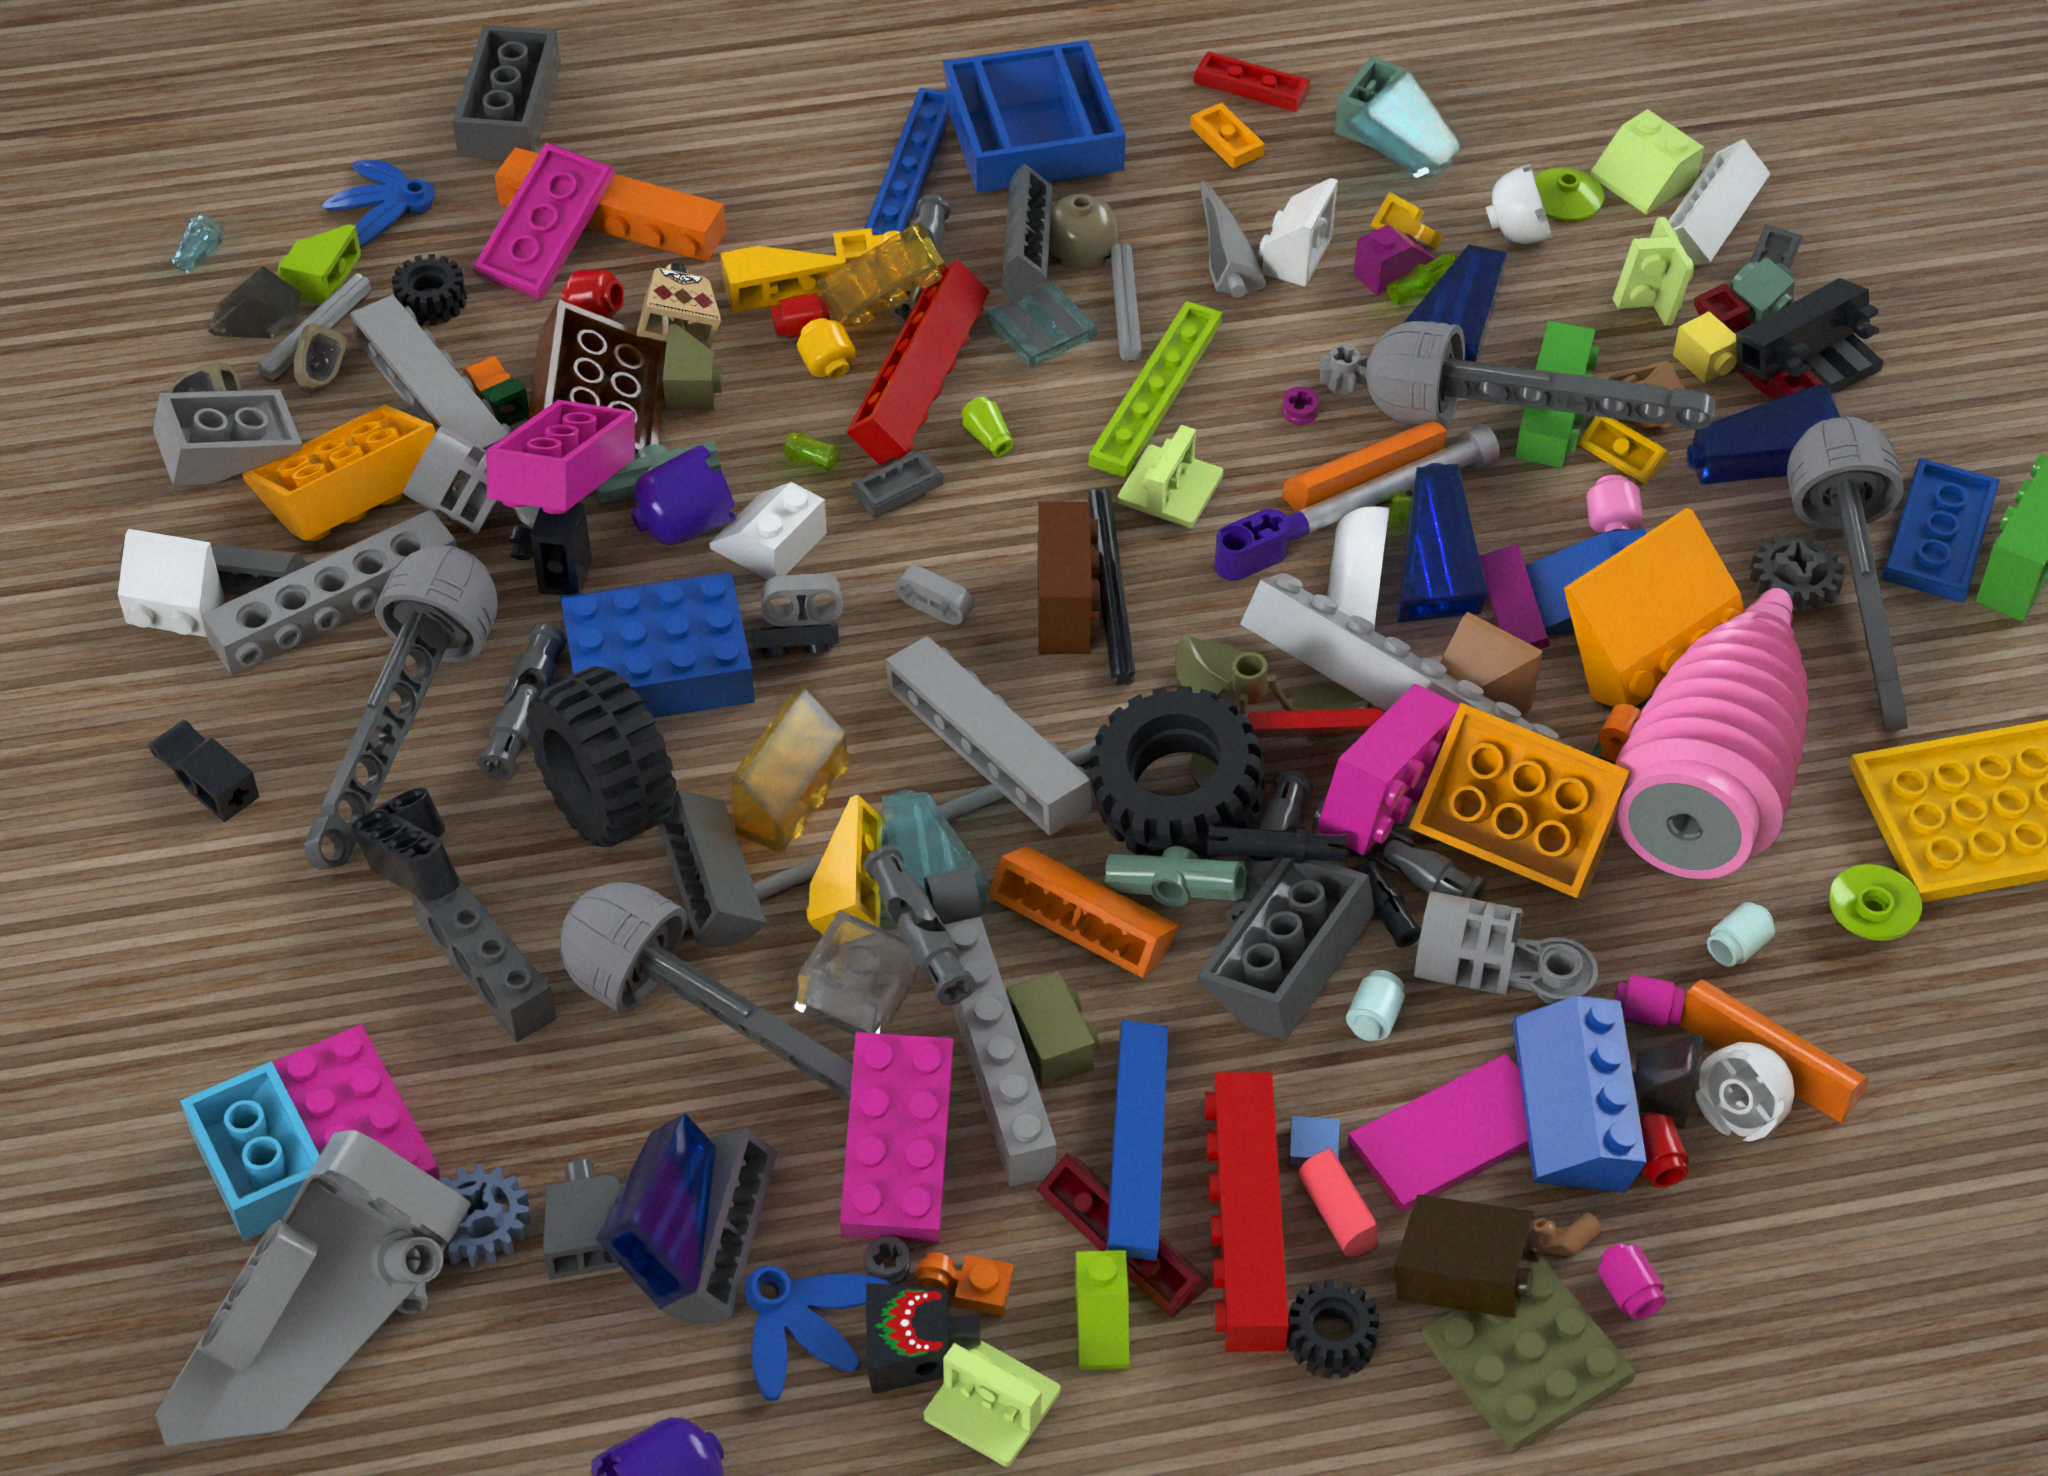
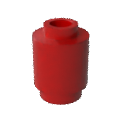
M816 292L779 300L778 305L770 306L777 337L786 335L788 339L800 337L801 330L809 322L819 318L830 320L827 301L825 298L818 300Z
M1656 1112L1641 1115L1639 1118L1647 1161L1641 1170L1642 1175L1650 1180L1654 1187L1658 1188L1673 1186L1681 1182L1688 1175L1687 1165L1689 1158L1673 1119L1670 1116L1660 1115Z

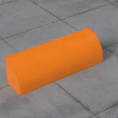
M1427 421L1287 479L1283 486L1282 497L1295 512L1444 449L1447 430L1435 421Z
M1027 845L1001 856L987 896L1141 978L1150 974L1161 962L1180 927L1179 924Z
M1701 979L1697 981L1686 993L1679 1026L1717 1049H1722L1737 1042L1761 1044L1775 1051L1785 1061L1793 1076L1794 1095L1836 1121L1842 1123L1865 1093L1869 1082L1868 1077L1706 980Z

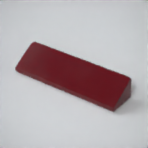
M1066 1153L1036 1190L1100 1251H1106L1110 1187L1083 1161ZM1160 1233L1158 1253L1155 1261L1126 1257L1127 1277L1171 1318L1204 1293L1212 1284L1203 1273Z

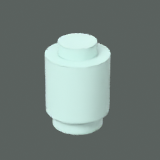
M1743 902L1711 930V936L1707 940L1710 954L1717 962L1726 967L1745 963L1774 937L1775 927L1772 915L1761 905Z
M1375 970L1361 981L1346 1015V1022L1356 1036L1363 1040L1374 1041L1385 1039L1390 1035L1405 1000L1404 984L1399 977L1388 971Z

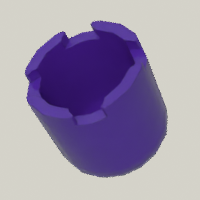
M698 445L650 469L639 476L634 484L633 499L635 507L630 509L633 522L640 532L647 529L651 537L661 544H680L736 520L734 513L728 511L735 507L730 489L721 470L712 473L705 461L711 454L703 445Z
M670 1417L657 1422L592 1459L591 1473L592 1476H724L721 1461L724 1458V1451L721 1443L712 1432L708 1431L705 1433L690 1420Z

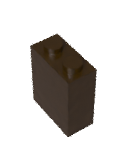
M1417 1194L1394 1265L1397 1300L1516 1318L1521 1298L1529 1299L1533 1282V1271L1529 1269L1531 1262L1539 1263L1542 1253L1543 1234L1535 1232L1534 1211Z

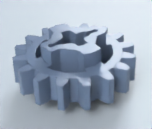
M477 1164L474 1174L467 1175L466 1171L459 1167L457 1168V1179L454 1181L444 1176L439 1178L441 1183L459 1193L471 1204L451 1241L443 1251V1254L448 1251L451 1264L456 1265L462 1257H467L470 1267L476 1268L479 1258L486 1257L489 1263L493 1265L497 1263L496 1253L502 1250L508 1255L514 1253L512 1239L525 1241L527 1236L524 1225L531 1223L528 1207L529 1201L526 1190H520L518 1178L515 1175L504 1180L501 1167L497 1166L489 1175L485 1174L482 1164ZM500 1199L509 1207L508 1213L504 1212L503 1205L498 1203Z

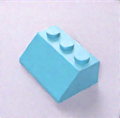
M270 1061L180 1100L193 1139L243 1242L266 1232L275 1221H281L320 1156L275 1066Z

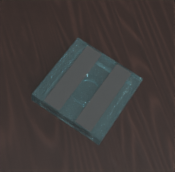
M1053 281L1032 290L1015 305L1008 301L987 311V321L1031 367L1097 337V326Z

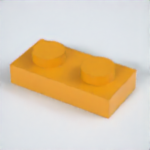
M1222 102L1191 115L1190 127L1233 169L1264 156L1265 143Z

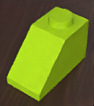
M348 224L296 241L289 253L282 257L278 267V274L282 278L285 296L322 304L341 287L361 256L356 226Z
M1126 1250L1077 1251L1075 1259V1300L1079 1370L1129 1369V1294Z

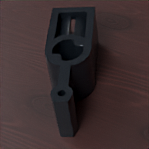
M184 719L148 744L151 753L170 767L181 784L223 822H226L259 798L253 772L216 740L210 737L205 739Z

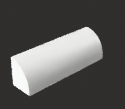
M1745 139L1715 153L1668 221L1673 231L1678 234L1679 241L1688 257L1692 259L1693 265L1707 264L1712 261L1771 174Z
M1385 507L1359 508L1349 512L1339 521L1335 533L1327 597L1338 604V610L1348 616L1362 617L1374 626L1389 508Z

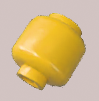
M826 318L815 319L805 325L800 332L801 336L798 339L797 348L811 375L818 378L828 376L829 379H837L845 375L850 369L849 365L853 362L856 351L843 325L838 321Z

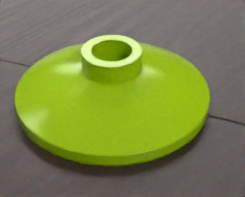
M1553 168L1535 176V184L1541 196L1546 216L1550 219L1563 222L1582 221L1593 217L1603 206L1604 190L1601 184L1594 177L1583 171L1572 168Z
M1861 864L1842 871L1833 881L1829 892L1830 908L1839 923L1852 933L1871 940L1887 941L1905 936L1916 927L1922 913V900L1914 884L1898 871L1882 865Z

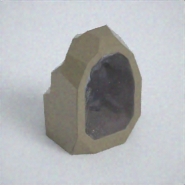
M310 323L303 328L293 360L294 376L299 387L309 391L326 387L338 374L348 340L346 337L322 325Z
M215 362L183 373L172 383L168 393L242 391L237 373L229 364Z

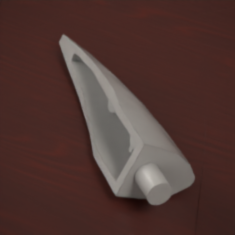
M1203 180L1200 189L1208 228L1209 270L1216 292L1230 293L1233 297L1239 298L1244 296L1245 293H1252L1264 288L1266 280L1249 241L1219 196Z

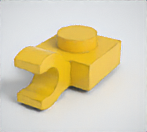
M1391 192L1387 194L1370 224L1375 229L1389 224L1437 249L1444 235L1420 222L1425 211Z
M871 228L833 233L836 256L845 258L846 270L877 266L876 258H881L887 263L903 261L902 248L897 247L902 246L899 231H889L873 236Z

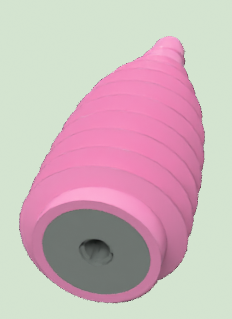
M1772 588L1764 592L1744 613L1716 626L1707 635L1699 638L1688 648L1686 653L1671 666L1667 676L1655 688L1652 698L1649 699L1641 711L1639 720L1634 724L1628 735V740L1622 747L1615 765L1631 772L1624 793L1619 801L1613 826L1624 842L1640 857L1667 873L1692 879H1715L1731 875L1741 869L1750 857L1756 856L1768 849L1781 831L1783 816L1789 807L1791 792L1797 779V769L1802 759L1803 742L1807 731L1806 717L1809 710V698L1806 691L1808 684L1807 673L1802 663L1801 651L1795 642L1794 630L1791 627L1793 603L1790 595L1783 589Z

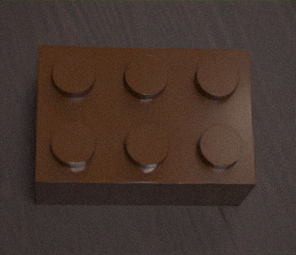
M1038 502V654H1090V637H1099V611H1091V608H1100V583H1098V579H1091V576H1099V551H1097V548H1091V545H1098V519H1090V502Z

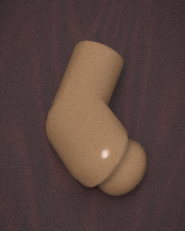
M1584 1213L1567 1229L1556 1228L1553 1221H1547L1545 1218L1535 1220V1232L1543 1234L1541 1254L1574 1256L1602 1231L1601 1223L1590 1213Z

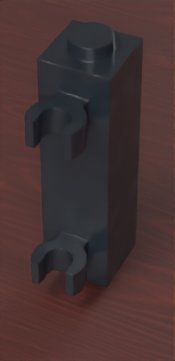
M1838 278L1737 332L1738 369L1766 381L1783 371H1786L1791 376L1799 377L1810 371V366L1802 363L1805 359L1853 333L1862 339H1868L1879 333V328L1870 324V319L1878 315L1879 310L1873 305H1869V289Z

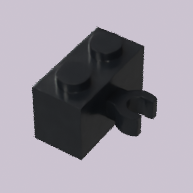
M577 503L562 514H549L540 507L532 530L523 526H514L508 539L509 543H514L511 557L517 560H529L534 557L539 593L559 596L582 593L592 564L585 504Z

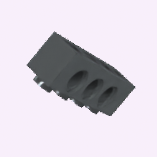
M462 881L455 891L434 901L422 900L411 893L417 923L516 1043L556 1019L550 985Z

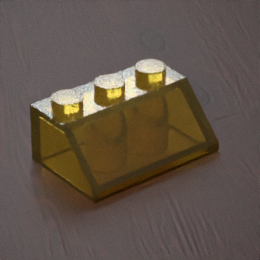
M919 221L817 281V284L843 327L846 329L852 325L853 329H857L874 318L872 314L874 311L885 305L890 309L904 302L908 298V291L919 285L924 289L938 282L943 277L941 272L946 270L947 267L922 223Z
M797 685L730 778L736 835L782 854L793 839L797 840L800 838L806 827L807 818L814 808L818 809L823 805L829 786L836 777L840 778L843 776L850 762V753L847 752L846 732L803 687Z

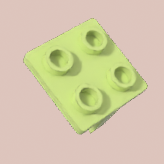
M1657 217L1650 238L1633 239L1612 299L1618 309L1654 306L1663 325L1669 326L1673 325L1678 310L1682 307L1686 288L1689 281L1693 278L1694 265L1692 259L1688 257L1682 247L1678 234L1673 231L1666 217Z
M1181 425L1173 439H1166L1163 447L1152 444L1147 446L1119 492L1117 502L1144 513L1192 528L1221 481L1223 468L1195 459L1196 429Z
M982 1340L981 1345L970 1346L968 1350L954 1343L943 1358L944 1384L924 1410V1420L997 1463L1009 1467L1059 1396L1060 1384Z

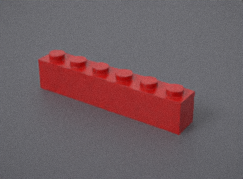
M959 259L932 273L846 431L879 465L894 457L901 459L913 448L914 441L912 439L915 433L927 421L929 417L927 411L931 403L941 394L943 390L941 384L945 376L956 366L957 361L955 357L970 339L969 331L973 323L984 312L982 306L990 291Z
M1215 1072L1213 1091H1205L1204 1093L1205 1120H1213L1214 1132L1206 1133L1207 1161L1216 1162V1173H1209L1208 1199L1209 1203H1218V1215H1211L1210 1241L1211 1245H1220V1258H1213L1212 1283L1213 1288H1222L1223 1302H1215V1332H1224L1225 1352H1285L1289 1324L1272 1072Z

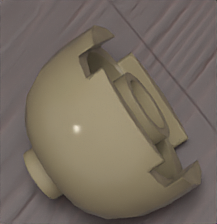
M1088 194L1068 195L1057 200L1051 207L1048 257L1051 259L1052 254L1061 259L1060 265L1074 269H1088L1104 264V258L1111 254V247L1119 243L1118 221L1111 207L1102 199Z

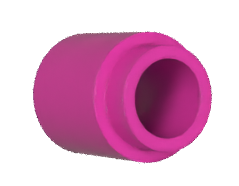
M1629 973L1627 982L1618 981L1614 1000L1621 1001L1624 1020L1666 1028L1667 1024L1679 1025L1685 989L1674 987V982Z
M1619 1243L1610 1247L1601 1255L1600 1259L1602 1262L1597 1268V1273L1622 1313H1628L1631 1319L1636 1321L1653 1315L1666 1303V1298L1662 1293L1664 1285L1638 1245L1627 1246L1626 1243Z

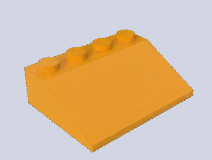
M384 404L302 444L301 451L242 473V476L250 488L291 534L304 541H317L328 536L331 533V528L343 522L352 523L364 518L367 515V510L379 504L388 505L400 500L403 497V491L436 431L433 424Z
M1689 508L1683 509L1564 587L1591 699L1612 707L1618 704H1628L1636 707L1653 695L1655 688L1667 676L1671 666L1686 653L1695 641L1707 635L1716 626L1730 621L1737 615L1745 612L1738 587L1694 511Z
M1460 702L1409 828L1572 897L1584 899L1601 860L1618 810L1619 801L1624 793L1631 771Z

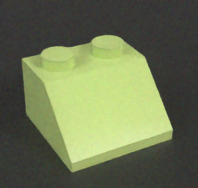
M1647 109L1620 127L1592 168L1590 175L1600 184L1647 215L1697 181L1704 146Z

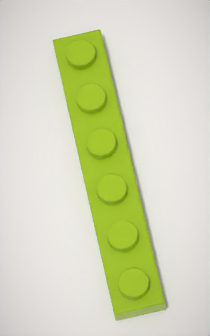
M1185 301L1090 451L1088 466L1123 478L1127 477L1221 326L1222 312Z

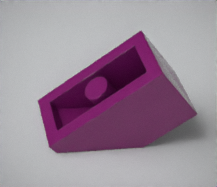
M1388 224L1357 239L1353 274L1378 296L1438 267L1439 260L1415 238Z

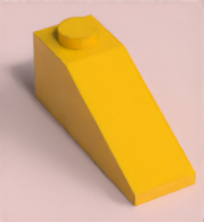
M754 246L720 253L722 281L733 313L778 305L779 300L815 292L820 297L847 291V272L844 257L764 246Z
M859 795L850 797L810 883L809 905L806 909L808 922L833 945L880 928V888L876 880L869 877L863 865L866 857L882 846V817Z

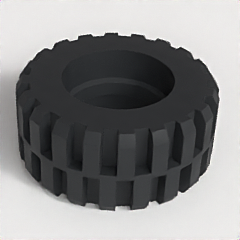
M598 666L589 667L537 691L527 707L529 714L526 717V725L530 730L528 738L530 746L534 749L536 765L540 768L548 791H551L559 811H563L567 817V822L573 829L579 831V836L585 841H590L595 846L613 847L665 822L676 804L677 796L674 792L677 787L676 779L672 776L671 770L673 765L671 758L667 756L665 750V741L662 734L658 733L652 714L642 704L643 700L636 691H632L630 683L624 677H619L617 672L612 669Z
M1177 686V691H1166L1165 687L1153 689V695L1143 698L1139 694L1129 699V707L1123 710L1121 707H1118L1108 716L1110 726L1102 725L1095 736L1097 745H1094L1090 751L1089 762L1091 770L1089 773L1098 810L1103 823L1108 825L1110 834L1119 842L1125 841L1127 849L1137 855H1142L1144 851H1148L1151 856H1162L1165 849L1172 846H1180L1193 851L1196 855L1201 854L1202 859L1215 855V853L1207 854V843L1209 840L1226 841L1208 839L1209 825L1250 828L1254 822L1253 813H1257L1261 809L1265 777L1258 738L1253 733L1252 724L1247 716L1241 713L1238 714L1237 706L1228 699L1223 698L1218 702L1215 692L1201 689L1200 693L1192 692L1191 686ZM1172 753H1196L1207 757L1218 766L1214 775L1206 784L1184 795L1161 796L1153 794L1137 784L1139 777L1151 763Z

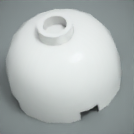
M1530 164L1504 174L1495 183L1492 190L1493 205L1486 207L1492 229L1500 227L1505 238L1513 243L1523 245L1539 243L1552 238Z
M1734 1043L1715 1051L1697 1069L1696 1077L1700 1075V1088L1695 1091L1696 1102L1704 1117L1719 1132L1726 1136H1729L1732 1130L1737 1135L1746 1137L1742 1141H1754L1763 1138L1775 1130L1791 1111L1795 1092L1793 1076L1785 1061L1775 1051L1761 1044Z

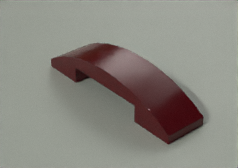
M1726 283L1694 299L1693 303L1699 316L1711 312L1734 334L1752 325L1747 320L1750 308ZM1737 363L1735 365V368L1760 391L1772 399L1793 408L1825 393L1827 389L1811 370L1799 377L1791 376L1786 371H1783L1766 381L1738 369Z

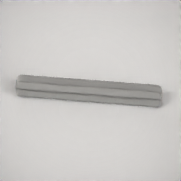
M1116 243L1111 247V266L1119 353L1123 361L1132 360L1136 362L1141 358L1142 348L1132 248L1127 243L1122 245Z
M359 273L351 276L258 362L257 366L260 375L270 381L276 380L293 364L303 328L312 323L331 329L371 291L370 280Z

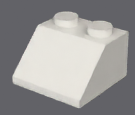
M1329 178L1292 196L1284 211H1277L1272 225V232L1270 235L1265 234L1259 247L1258 255L1263 258V275L1306 287L1332 239L1338 180Z
M793 482L762 492L736 516L735 521L730 522L709 543L710 549L767 580L772 577L786 575L827 534L825 499Z
M128 529L125 535L118 588V598L126 623L142 628L150 627L173 631L182 635L190 634L207 637L201 614L223 605L225 601L210 542Z

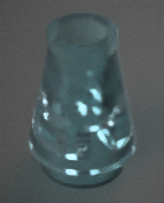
M198 214L195 218L189 219L177 250L171 258L172 263L184 272H192L198 263L222 243L221 236L224 233L222 226L205 214Z

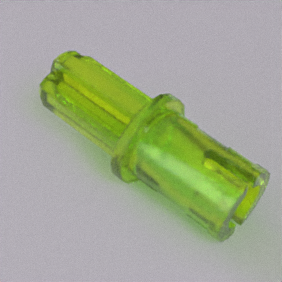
M1447 252L1426 265L1417 264L1413 267L1412 272L1388 284L1387 291L1389 297L1396 305L1402 306L1423 292L1431 293L1435 290L1436 284L1457 273L1460 268V262L1453 253Z

